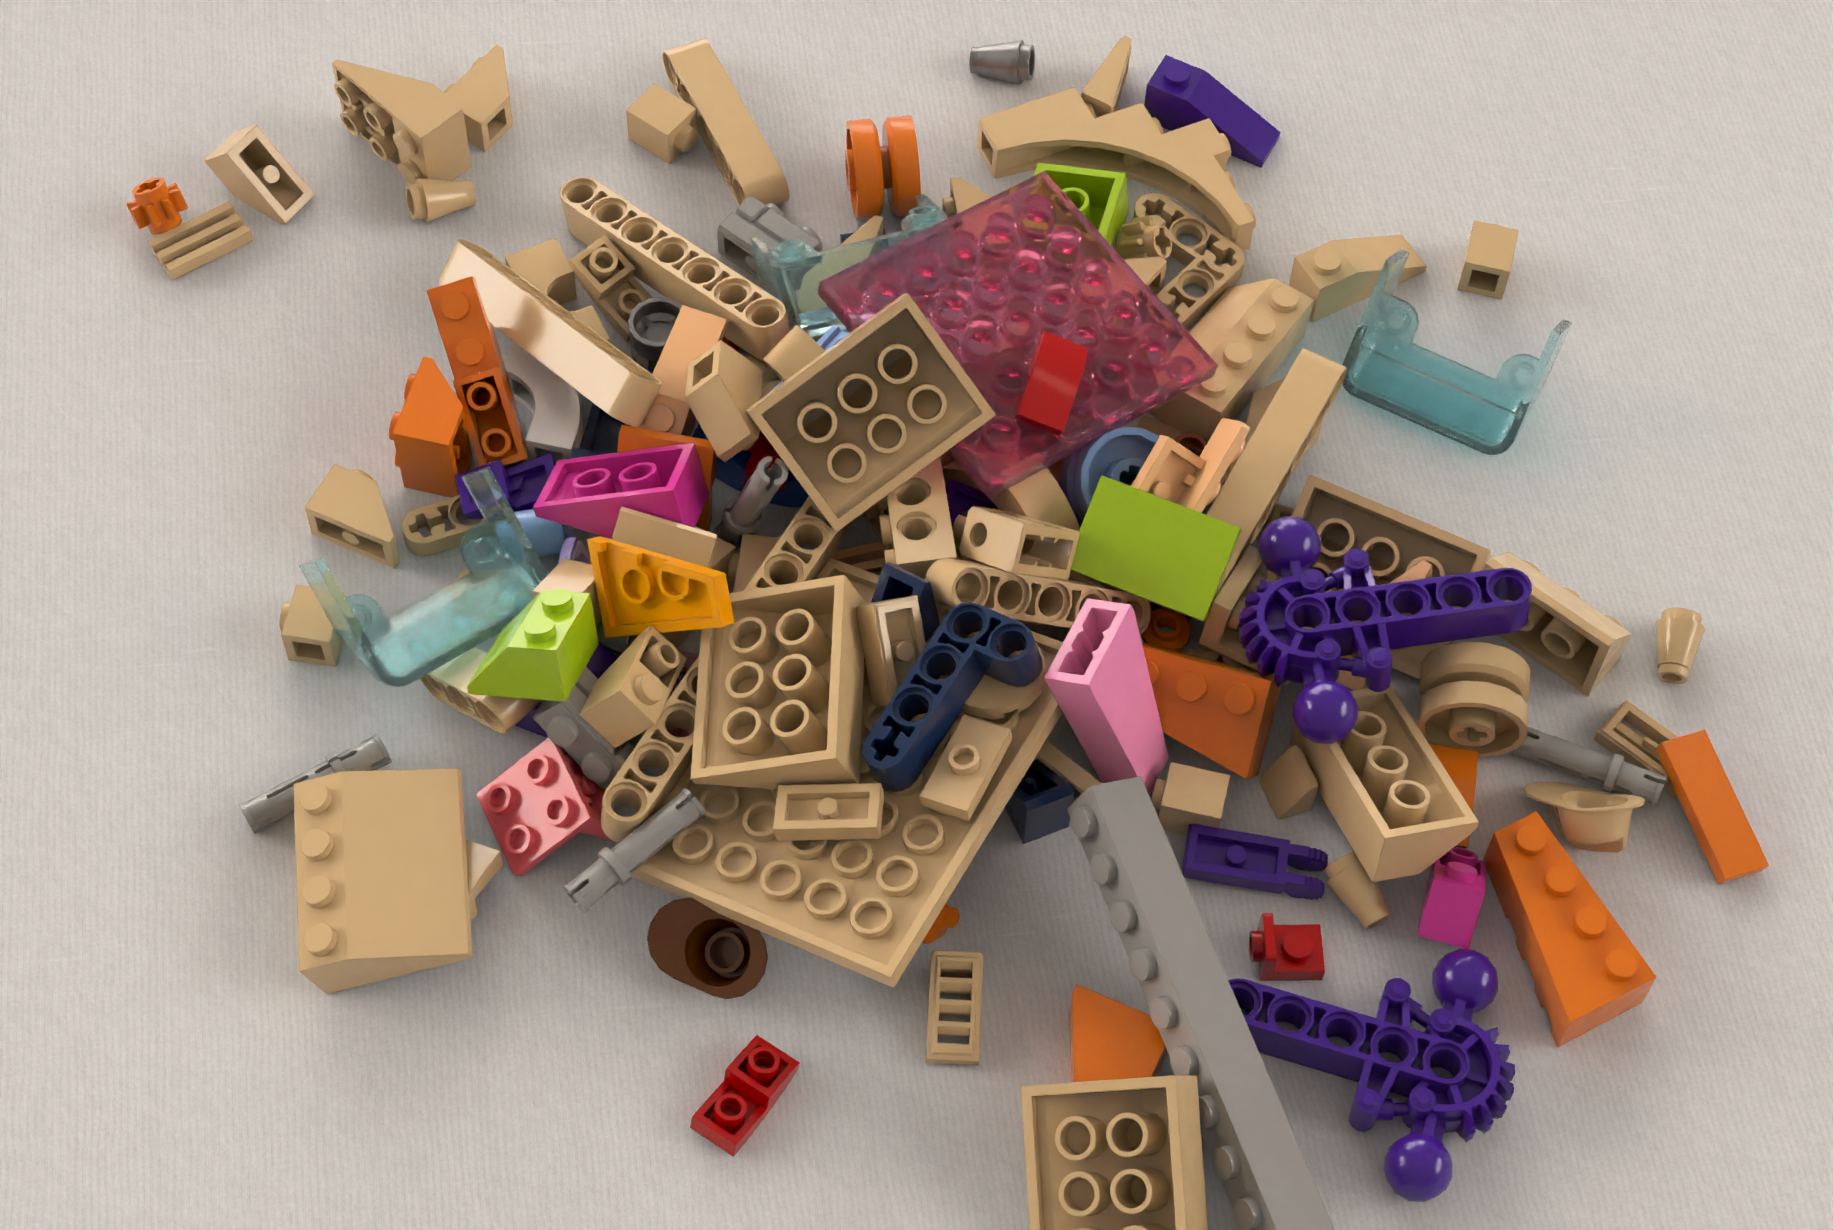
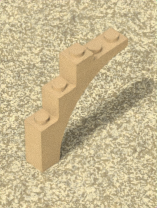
M1076 87L979 118L977 148L995 179L1026 171H1035L1038 162L1126 173V178L1163 191L1192 209L1213 229L1238 245L1242 251L1250 247L1252 232L1256 227L1255 214L1248 203H1243L1236 192L1234 180L1226 170L1228 159L1231 157L1229 141L1223 133L1217 131L1210 118L1167 133H1163L1159 120L1156 117L1152 118L1143 103L1096 118L1091 103L1084 102Z

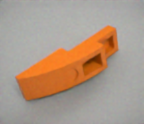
M470 276L426 290L455 379L452 382L457 397L464 407L467 429L479 466L499 459L504 466L528 459L520 419L493 325L488 321L475 277Z

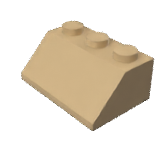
M1511 552L1490 557L1485 563L1483 571L1514 568L1525 573L1532 583L1529 614L1525 626L1518 631L1500 634L1499 636L1589 696L1619 661L1631 633L1624 629L1615 618L1603 615L1582 601L1573 590L1560 586L1542 574L1531 562L1521 560Z

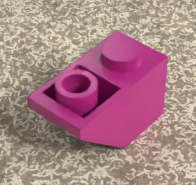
M1454 847L1432 864L1419 917L1418 936L1469 949L1485 894L1486 862L1478 860L1476 853L1464 848Z

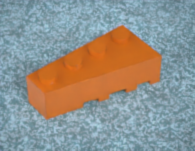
M1142 642L1163 733L1245 779L1258 776L1281 686L1277 687L1274 677L1270 675L1263 677L1255 671Z
M1535 811L1494 832L1483 861L1486 862V870L1506 918H1510L1517 936L1516 946L1522 961L1526 960L1536 984L1534 991L1541 1008L1545 1007L1552 1025L1550 1032L1556 1047L1558 1048L1641 1004L1653 985L1656 975L1538 812Z

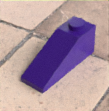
M1165 55L1147 83L1144 106L1152 118L1156 117L1165 129L1173 131L1210 118L1217 131L1227 137L1231 147V156L1260 168L1263 167L1280 138V131L1205 70Z

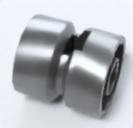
M662 297L651 298L639 303L631 311L628 320L632 360L651 374L656 367L682 307L676 301Z

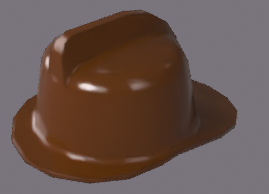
M688 897L671 901L660 908L650 922L647 936L650 956L661 971L675 980L711 996L732 999L742 997L756 988L765 974L768 954L766 942L760 931L725 917L694 898Z

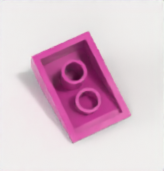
M695 443L558 460L533 506L536 517L612 539L621 507L695 528L709 496V490Z

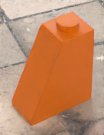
M1076 984L1072 992L1069 1012L1071 1082L1156 1077L1168 1051L1158 1028L1152 1022L1151 1016Z

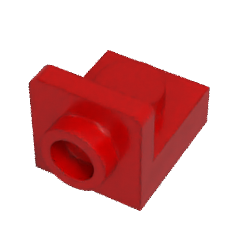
M1262 913L1257 931H1250L1249 933L1250 961L1259 962L1260 981L1322 980L1325 966L1320 924L1274 925L1273 913Z

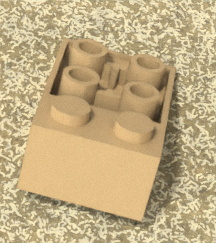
M338 59L332 63L336 79L334 89L340 98L342 113L340 114L342 123L352 135H360L370 143L372 150L380 159L384 161L388 159L398 167L400 173L409 184L415 183L417 178L455 180L472 167L463 109L434 84Z

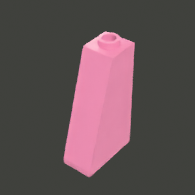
M1087 598L1044 679L1101 782L1108 783L1141 776L1150 796L1156 779L1159 778L1169 755L1135 612L1131 604Z

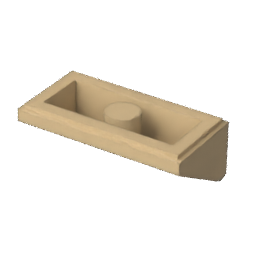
M621 507L612 536V540L707 568L710 567L717 534L626 507Z
M917 595L866 603L856 607L871 698L875 706H887L926 647Z

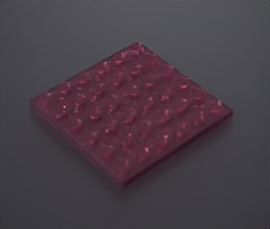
M1045 171L819 282L817 294L850 333L902 294L907 293L911 296L996 414V416L949 449V452L989 499L1084 448L1099 435L1128 424L1214 377L1218 367L1217 363ZM1043 331L1089 349L1063 433L1059 436L1014 418L1028 379L1026 375Z

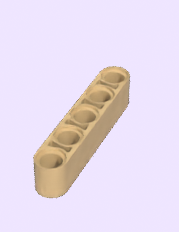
M702 38L664 51L662 57L669 81L678 97L696 108L698 133L738 205L740 206L749 196L756 198L765 205L767 203L777 205L788 201L790 197L789 188L782 169L708 40Z
M941 558L935 561L925 576V580L931 583L935 601L952 607L967 602L977 603L1016 620L1071 628L1087 598L1131 604L1135 612L1140 634L1147 629L1151 620L1152 610L1150 603L1146 599L1109 585L1069 578L1065 580L1010 573L987 564L952 558ZM959 580V585H958V588L956 589V584H957V581Z

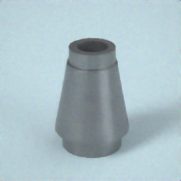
M1023 40L972 47L969 60L970 72L1016 84H1021L1023 80H1032L1035 70V48L1033 45H1025Z

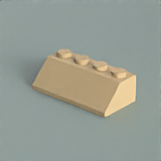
M1276 278L1228 287L1153 374L1157 383L1149 406L1145 411L1185 434L1193 433L1201 436L1208 443L1221 419L1236 420L1252 400L1253 393L1264 386L1305 336L1315 299Z
M1390 685L1389 688L1382 692H1374L1369 688L1350 691L1358 706V719L1354 728L1344 740L1333 744L1314 743L1304 737L1296 723H1294L1290 744L1291 746L1298 745V747H1301L1319 784L1318 791L1371 881L1379 882L1418 875L1477 829L1479 821L1393 687Z

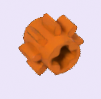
M153 178L138 184L132 190L135 200L128 202L126 205L138 229L148 226L151 234H162L182 223L179 212L188 209V206L176 183L167 186L163 178Z

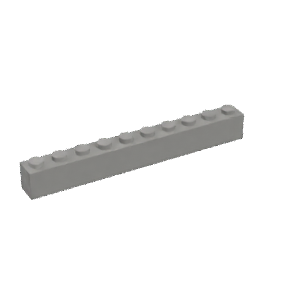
M1141 776L1089 786L1067 808L1072 830L1079 837L1090 864L1092 878L1099 885L1109 910L1112 926L1118 931L1129 958L1130 969L1141 986L1150 1008L1152 1022L1158 1028L1170 1056V1064L1174 1074L1197 1076L1201 1133L1211 1154L1214 1171L1221 1179L1233 1207V1215L1238 1227L1241 1230H1335Z

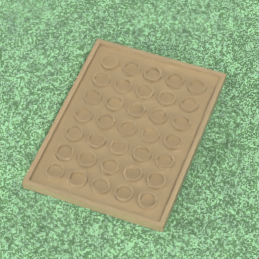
M830 558L816 579L845 575L864 601L871 603L880 576ZM935 601L941 624L953 607ZM1031 631L1035 642L1043 652L1047 673L1063 642ZM933 633L932 636L927 640L926 646H927V644L929 643V641L931 640V638L933 637L934 633ZM865 661L859 783H877L862 755V746L887 706H875L872 702ZM942 675L938 680L945 679L944 675ZM1045 681L1042 693L1025 710L1018 713L1017 709L1012 712L1004 713L1005 718L993 720L974 717L1011 729L1013 740L970 821L923 807L919 797L963 715L971 716L961 711L911 787L898 792L883 789L884 804L880 839L777 841L773 832L777 798L776 789L695 784L690 779V763L659 810L680 794L682 789L686 788L692 793L690 798L692 799L695 796L703 806L706 814L703 817H699L630 875L678 897L694 898L725 917L894 988L1063 711ZM927 713L915 716L910 722L922 719Z

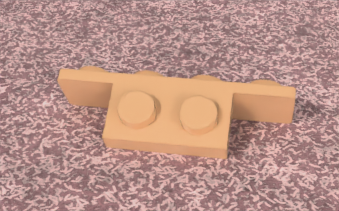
M1221 419L1200 456H1197L1172 438L1160 435L1131 486L1202 513L1205 506L1210 504L1218 495L1221 487L1220 480L1230 463L1238 459L1243 452L1245 437L1250 427L1241 421Z

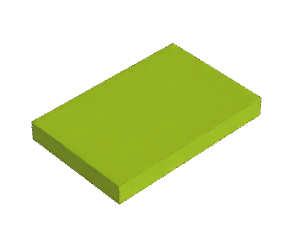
M1101 475L1079 530L1080 535L1071 571L1205 622L1242 529Z

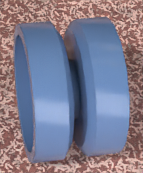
M1120 427L1082 438L1067 452L1059 471V486L1075 514L1079 527L1083 523L1101 475L1131 486L1160 436L1143 428Z

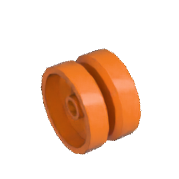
M912 116L887 117L883 124L882 146L879 143L876 125L871 119L847 120L845 169L855 219H871L874 215H881L884 207V189L887 191L890 209L896 216L919 214L921 208L920 167Z

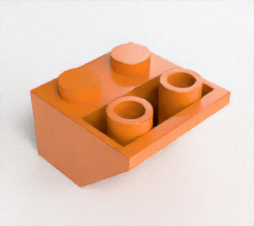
M423 357L417 373L410 374L407 379L404 392L405 403L401 412H395L392 416L389 427V439L393 440L395 444V465L400 467L405 488L454 497L459 495L455 475L470 470L473 463L464 407L434 360Z

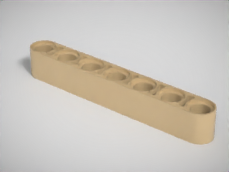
M577 177L567 181L559 191L568 230L573 236L590 246L603 235H606L635 267L633 276L667 299L674 300L680 305L728 319L724 337L755 358L763 361V358L790 332L785 306L780 300L604 185L589 177Z
M461 239L457 240L438 279V283L444 285L470 276L475 277L489 323H492L498 330L604 412L627 425L641 427L662 386V382L493 254L471 242Z
M1303 348L1212 503L1206 515L1242 529L1215 598L1248 546H1252L1334 402L1346 376L1347 367Z

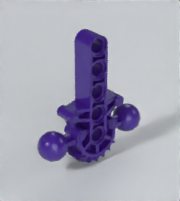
M1284 516L1272 520L1263 530L1258 544L1260 558L1267 570L1281 578L1274 583L1260 579L1256 592H1248L1245 608H1242L1239 616V626L1242 627L1240 630V644H1242V648L1246 649V658L1249 664H1257V671L1260 673V676L1265 677L1274 674V682H1276L1278 688L1286 681L1304 683L1305 688L1297 696L1293 705V718L1301 734L1314 743L1333 744L1344 740L1354 728L1358 719V706L1352 693L1347 687L1336 682L1340 670L1352 672V676L1365 678V684L1370 690L1382 692L1389 688L1391 683L1392 655L1390 649L1518 631L1525 626L1528 620L1532 583L1529 577L1520 570L1499 568L1376 585L1369 565V556L1361 549H1351L1346 552L1344 566L1329 572V577L1325 578L1319 570L1311 569L1317 563L1321 553V541L1315 528L1311 523L1300 517ZM1333 588H1336L1337 590H1339V591L1326 592V591H1328V590H1330V589H1333ZM1402 613H1410L1412 615H1403ZM1352 620H1361L1363 622H1353ZM1302 627H1312V629H1303ZM1351 655L1353 659L1341 658L1340 656Z
M1457 949L1446 954L1437 962L1432 972V986L1442 1008L1434 1010L1431 1015L1422 1011V1005L1410 998V985L1401 978H1393L1386 983L1375 1018L1247 979L1234 978L1228 980L1239 1007L1247 1013V1015H1244V1018L1259 1053L1358 1082L1349 1114L1350 1125L1355 1130L1369 1131L1373 1128L1376 1121L1393 1120L1394 1116H1402L1404 1124L1411 1131L1410 1134L1398 1139L1389 1147L1384 1157V1172L1386 1180L1393 1191L1408 1201L1426 1202L1439 1196L1447 1189L1452 1179L1453 1165L1451 1156L1442 1143L1444 1133L1456 1132L1466 1143L1473 1139L1476 1132L1475 1129L1485 1134L1491 1129L1494 1123L1493 1119L1498 1120L1503 1117L1507 1109L1506 1102L1511 1099L1514 1093V1084L1510 1081H1512L1515 1075V1064L1506 1062L1510 1055L1509 1045L1495 1044L1499 1036L1498 1027L1484 1031L1472 1022L1473 1014L1490 1005L1498 992L1497 970L1487 956L1476 950ZM1281 1021L1290 1022L1299 1030L1293 1032L1285 1031L1276 1023ZM1413 1021L1417 1022L1425 1028V1031L1421 1032L1411 1029L1410 1023ZM1333 1036L1340 1037L1346 1040L1350 1046L1338 1047L1332 1044L1328 1038ZM1391 1052L1397 1055L1401 1062H1388L1379 1053ZM1431 1068H1443L1449 1071L1453 1078H1441ZM1392 1092L1408 1097V1100L1403 1103H1393L1392 1099H1388Z

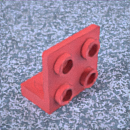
M549 737L477 794L481 807L513 874L523 876L579 832L610 840L601 828L602 802L605 789H601L594 781L588 779L578 764L559 745L553 743Z

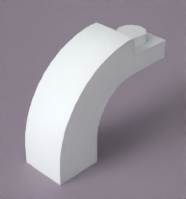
M512 340L507 355H501L514 400L522 403L534 415L525 439L528 461L549 453L553 455L556 462L558 460L570 459L572 449H579L583 438L581 410L577 391Z

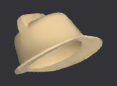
M1534 782L1527 784L1523 788L1525 794L1532 799L1553 805L1559 830L1567 841L1579 849L1594 852L1618 853L1624 850L1627 845L1632 810L1645 803V799L1640 796L1611 794L1560 782Z

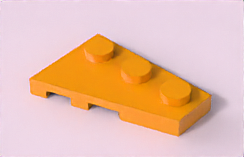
M601 536L587 539L605 638L640 635L651 625L659 633L719 628L734 624L726 573Z

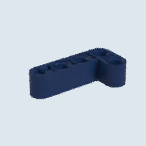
M961 603L952 608L863 743L862 755L877 783H881L884 790L891 792L903 791L911 787L918 779L962 711L965 702L984 675L1015 687L1026 686L1040 676L1043 669V659L1034 637L1026 625L977 603ZM973 632H979L976 636L972 638H965L967 635ZM1015 651H1023L1016 657L1007 658ZM953 672L949 677L938 680L942 675ZM927 713L922 719L910 722L915 716Z

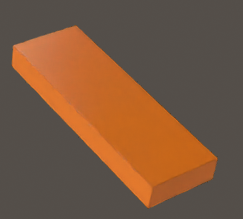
M1705 729L1661 742L1655 750L1718 885L1766 869L1769 864Z

